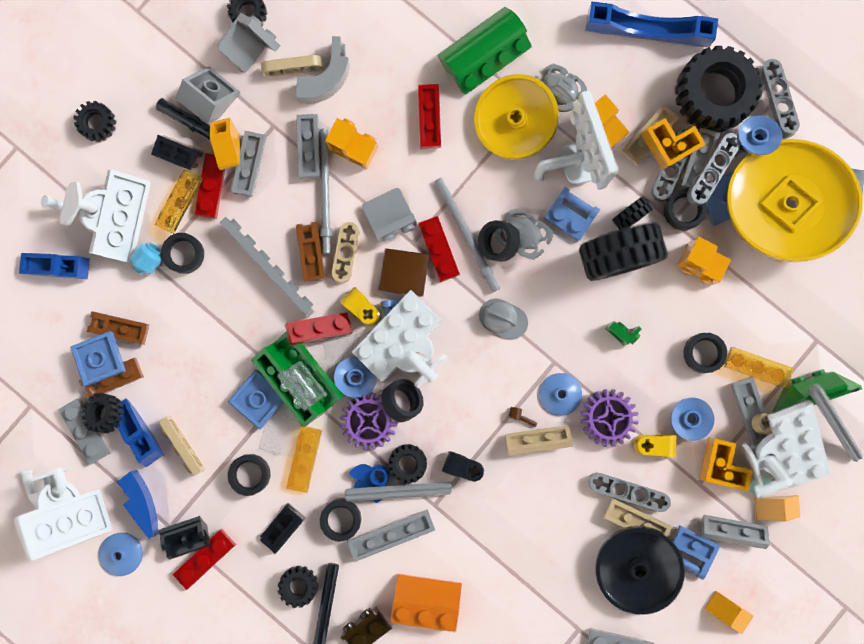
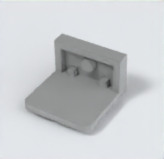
M240 13L217 43V49L239 69L247 72L265 48L276 52L281 45L275 40L276 36L270 30H264L261 27L263 23L253 15L248 17Z
M399 188L388 191L362 205L379 243L382 241L384 243L389 242L395 238V235L401 232L403 234L408 233L417 225L414 214L411 213Z

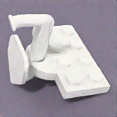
M585 91L581 92L570 113L571 122L577 129L576 143L563 146L559 152V157L540 161L533 173L534 181L542 182L545 179V171L563 167L569 182L581 184L592 180L596 184L597 189L602 190L607 188L618 172L591 92Z
M108 170L103 190H93L82 196L80 183L71 182L66 189L64 201L44 195L41 198V206L61 210L60 223L63 225H70L77 214L81 224L86 229L94 232L89 250L90 254L132 263L131 255L136 250L151 182L115 170Z
M412 290L352 351L381 382H384L397 367L406 372H420L422 376L415 383L414 386L416 388L422 387L427 382L430 384L438 376V372L449 358L444 354L435 363L432 362L434 349L428 335L438 326L442 319Z
M810 400L768 415L772 434L765 437L759 445L747 446L745 443L739 449L747 469L753 470L752 479L756 483L755 492L758 499L761 496L769 495L785 488L791 489L830 474L814 404ZM764 469L771 473L776 481L763 485L759 470Z
M70 466L34 478L32 475L33 469L20 471L29 501L35 506V511L14 518L28 561L112 530L100 490L79 495L77 489L66 482L64 472L71 470ZM41 480L43 487L37 492L35 482Z

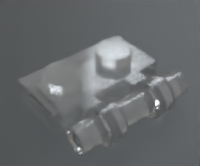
M301 361L277 375L282 382L283 388L288 389L294 397L293 401L300 405L304 411L327 396L326 392Z

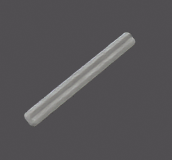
M818 384L810 387V395L849 457L854 462L863 459V453L823 389Z
M450 482L351 488L345 489V500L349 502L450 495L452 487Z

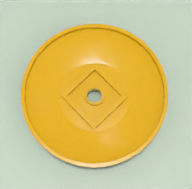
M782 140L779 147L768 155L749 153L735 169L727 191L728 213L738 234L758 252L781 261L807 262L833 253L851 237L857 228L862 214V192L859 181L851 167L832 150L806 140ZM786 200H794L797 203V207H788Z

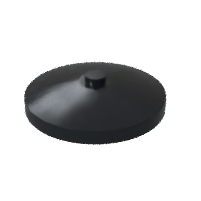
M630 526L620 529L606 539L597 554L595 572L599 588L612 605L624 612L636 615L659 612L677 598L683 587L685 566L681 553L675 543L657 529L647 526Z

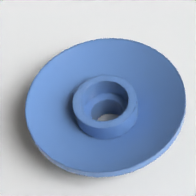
M752 116L741 124L738 138L746 151L755 155H768L774 152L781 144L782 130L776 121L767 116Z
M350 357L341 361L335 369V385L347 397L361 398L363 394L366 396L376 385L377 377L357 357ZM356 377L359 379V381L357 383H353L351 381V378Z
M556 373L543 381L539 397L541 404L548 412L563 416L572 413L578 408L582 399V390L578 381L571 375ZM560 390L565 392V397L562 399L558 397Z
M685 398L673 408L671 424L674 431L681 438L697 441L705 438L711 432L714 426V413L708 403L702 399ZM689 415H692L694 417V421L692 423H689L687 420V417Z
M123 532L115 533L106 538L99 551L102 567L108 573L115 576H126L134 572L139 567L143 556L140 542L133 535ZM116 552L121 553V559L115 557Z

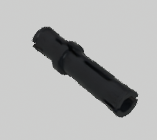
M164 98L158 100L156 110L187 126L189 131L197 132L210 140V125L201 121L198 116L187 113Z

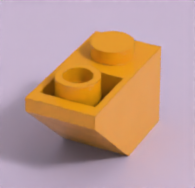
M231 118L211 122L210 140L219 170L239 166L240 134Z

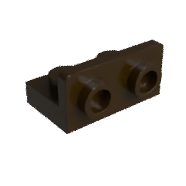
M377 606L372 610L369 607L359 615L360 619L355 623L350 621L342 628L343 632L340 638L348 644H373L390 631L392 627Z

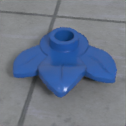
M360 464L349 472L357 480L354 488L386 486L390 477L388 469L383 465L371 467L367 464ZM381 472L383 477L378 479L375 477V473ZM382 499L373 500V501H374L375 503H378V502H380Z

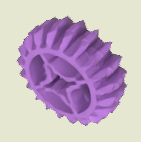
M607 389L602 390L603 396L598 391L594 392L596 399L589 396L587 399L591 404L583 403L582 405L588 409L587 412L580 411V415L586 416V419L580 420V423H587L588 425L582 429L583 432L591 431L587 437L592 439L596 436L594 443L599 444L602 440V446L607 447L609 441L612 447H616V440L621 445L624 444L623 436L630 440L631 436L627 432L635 433L636 429L632 428L631 425L639 423V421L633 420V416L639 415L638 412H631L636 405H628L631 398L626 397L622 400L624 392H619L616 396L615 389H611L610 395ZM610 400L619 403L624 412L616 413L612 405H610ZM603 402L602 413L593 417L596 406ZM608 412H610V415L619 416L611 419L609 424V421L601 419L608 416ZM625 419L623 428L615 434L617 422ZM593 423H603L609 436L598 432Z
M374 392L370 393V399H367L365 394H363L362 400L354 398L355 404L348 400L347 404L351 408L343 407L342 411L346 412L347 416H340L341 420H346V423L341 424L340 428L347 427L348 431L343 433V436L348 434L352 436L348 439L349 443L354 439L357 440L355 443L356 448L361 443H364L363 450H367L368 444H371V449L375 450L376 442H378L380 447H383V438L387 442L391 440L387 433L395 434V431L390 429V427L398 426V423L391 422V418L384 411L380 402L381 394L376 400L374 399ZM364 403L378 405L372 413H366L359 406ZM382 411L386 415L385 430H382L377 423V418ZM354 412L361 421L355 431L352 426V415ZM375 413H377L373 417L374 419L372 420L374 426L370 427V425H368V427L365 426L363 429H361L365 425L364 423L366 422L364 416L367 415L368 417H370V415L373 416ZM366 429H371L379 436L373 439H366L360 435Z

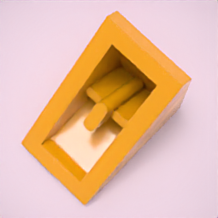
M798 495L754 498L757 520L789 521L800 518Z
M718 591L714 593L705 607V610L741 634H743L754 617Z

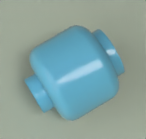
M151 242L141 243L131 255V262L134 265L133 269L140 274L154 273L163 261L161 249Z

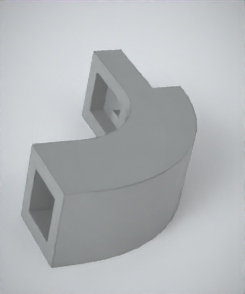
M332 36L331 62L322 74L314 77H297L296 98L299 104H313L327 100L335 95L344 85L349 74L350 62L349 58L345 57L346 44H342L340 36Z

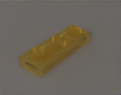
M183 169L154 225L174 234L203 178Z
M730 347L724 365L725 368L784 389H788L794 371L792 367L735 347Z
M301 425L286 489L308 493L323 430L308 426L303 427Z

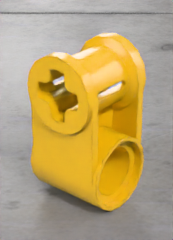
M356 287L340 301L346 309L366 325H375L380 319L379 311ZM366 311L372 312L373 319L367 318L365 320L367 317Z
M638 435L633 440V448L637 453L647 456L676 457V435ZM647 442L648 447L642 448L641 444Z

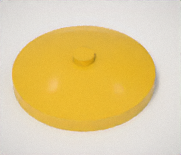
M524 74L508 75L490 84L480 96L474 112L475 130L482 144L496 156L508 160H522L541 152L553 139L559 123L558 104L551 90L539 79Z

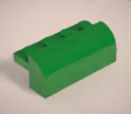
M503 7L437 56L446 72L453 76L461 92L467 95L532 48V45L526 34L527 29L521 19L511 9Z
M287 332L280 336L273 344L264 347L251 359L303 427L315 421L344 397L303 344L290 346Z

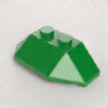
M825 369L811 372L812 376L805 378L804 375L792 378V383L784 386L772 413L808 400L816 405L809 393V388L815 384H818L823 389L829 400L863 389L860 384L834 371L825 372Z

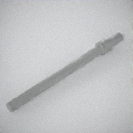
M320 129L322 222L320 238H322V254H331L330 238H332L329 200V152L325 142L328 136V129Z
M443 178L435 180L442 197L481 269L479 271L483 279H486L492 292L498 291L500 287L493 276L494 271L491 265L488 266Z

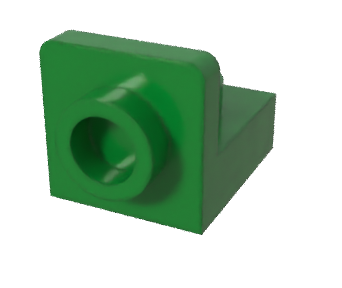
M615 321L605 328L624 346L629 343L633 345L640 338L639 332L642 330L640 326H637L628 333V328L623 323H616Z

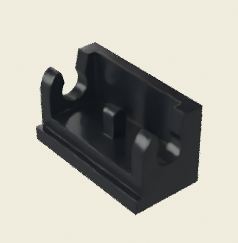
M157 135L151 155L191 170L198 167L196 161L198 157L203 156L204 151L168 136Z
M287 503L261 534L260 541L276 554L306 517L290 503Z
M200 516L158 530L162 551L166 550V556L169 560L210 546L208 526Z

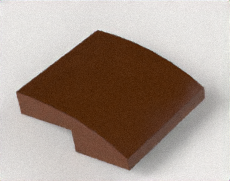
M385 248L378 290L396 294H407L412 290L418 297H423L430 255Z

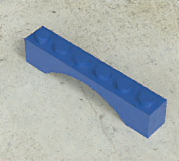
M591 1L587 13L585 31L708 48L716 40L719 18L698 15L676 18L655 17L630 12L614 4Z

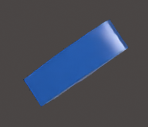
M21 253L19 274L88 279L90 258L58 254Z
M125 398L120 402L123 404L120 410H124V414H120V417L123 419L117 422L120 424L118 430L125 444L130 446L137 462L148 467L162 457L164 453L142 417L131 402Z
M138 470L130 471L117 481L118 485L130 499L123 506L147 538L151 539L159 534L155 505L151 493Z

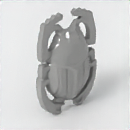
M553 63L543 69V73L547 72V75L539 80L547 85L553 93L559 112L572 111L574 102L578 100L581 92L587 91V87L578 76H574L571 73L568 74L564 67ZM576 81L580 84V92H578V86L576 84Z
M513 209L504 214L506 221L516 227L520 236V245L517 253L532 260L541 256L544 253V249L538 252V244L547 239L546 243L549 245L554 232L545 223L538 221L524 210ZM517 215L527 216L526 218H525V217H521V216L514 218V216H517ZM541 228L546 231L545 237L540 232ZM497 229L495 231L496 239L505 247L506 243L502 238V233L504 232L505 239L507 240L506 233L503 229ZM525 249H535V251L527 253Z

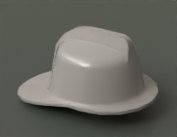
M496 298L486 301L480 308L479 320L482 326L490 332L511 340L518 339L527 331L528 318L525 312L515 305Z

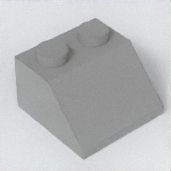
M208 66L182 79L176 99L208 125L224 114L239 96L240 91Z

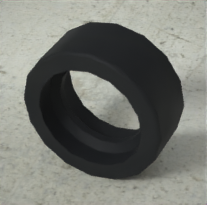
M689 189L676 191L667 199L664 206L666 221L678 230L695 228L705 219L707 214V203L705 202L697 206L698 213L692 221L682 222L675 217L673 206L678 199L687 198ZM696 192V194H697L696 199L698 200V199H700L701 197H700V193H699V192Z
M498 220L489 221L479 232L478 248L486 259L498 262L508 261L515 256L519 249L520 236L516 227L511 223ZM497 229H503L507 236V242L504 250L497 254L491 248V238Z
M175 233L164 241L161 248V257L163 263L170 270L180 274H189L201 266L204 260V249L202 243L194 236L187 233ZM180 241L191 243L195 249L193 261L185 266L175 264L171 258L173 246Z
M699 333L692 336L686 342L683 349L686 364L693 371L699 373H713L719 370L725 364L728 356L725 342L713 333ZM703 340L712 342L718 352V356L713 364L707 366L697 363L693 357L694 346Z
M398 379L384 388L382 392L381 404L383 409L394 421H409L416 417L424 406L421 390L414 386L415 383L410 380ZM396 389L402 391L408 397L410 402L409 412L403 410L395 400Z
M246 454L235 459L227 473L231 488L236 493L244 496L255 495L264 490L271 477L267 461L255 454ZM245 462L255 463L261 469V480L254 487H244L237 479L238 468Z
M337 499L326 505L321 512L319 521L320 528L326 537L333 541L342 542L354 537L360 528L362 519L357 505L351 501L347 502L345 499ZM339 507L348 509L353 515L352 527L343 533L335 532L328 524L329 514L332 510Z

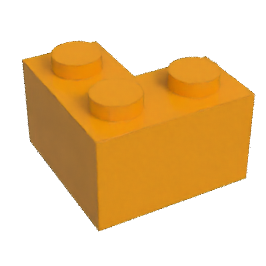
M604 94L594 104L612 150L626 138L630 131L616 117L619 109Z
M338 118L335 120L325 140L331 152L365 169L369 167L378 149V144L373 136L366 133L364 135L359 134L355 124L345 118L343 121Z
M666 118L641 133L661 170L706 145L695 126L676 137Z
M697 237L687 244L677 266L681 267V271L691 276L694 274L700 277L701 282L707 285H715L720 283L731 259L716 252L718 246L701 237Z
M708 437L699 475L700 480L749 492L753 470L732 465L736 443Z

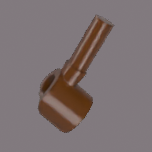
M510 407V418L520 420L533 427L537 426V422L521 416V408Z

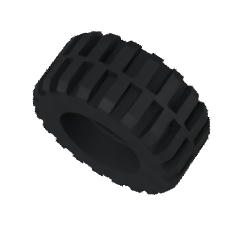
M722 45L714 46L712 50L708 47L703 49L701 53L695 54L683 68L677 79L678 84L675 86V94L678 95L675 101L677 106L681 105L682 107L679 110L681 115L684 116L686 114L689 118L687 122L691 125L693 123L698 124L697 129L701 127L715 132L718 129L720 132H724L738 126L756 109L759 104L758 100L762 96V90L759 89L763 86L762 78L758 79V75L761 72L758 67L754 68L752 65L754 60L751 57L747 59L744 56L745 52L742 50L736 52L734 47L731 46L723 49ZM710 73L726 77L732 83L735 90L734 102L729 106H719L711 103L702 93L701 78Z
M656 222L613 231L584 242L579 247L585 274L590 281L606 279L664 261L668 256L661 228Z

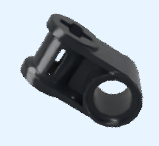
M448 451L442 472L476 482L482 479L484 468L477 461ZM474 465L478 466V471L481 472L480 475L476 474L475 477H472L468 469L473 468Z

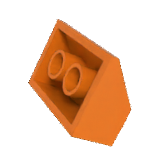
M398 574L391 623L456 632L462 583Z

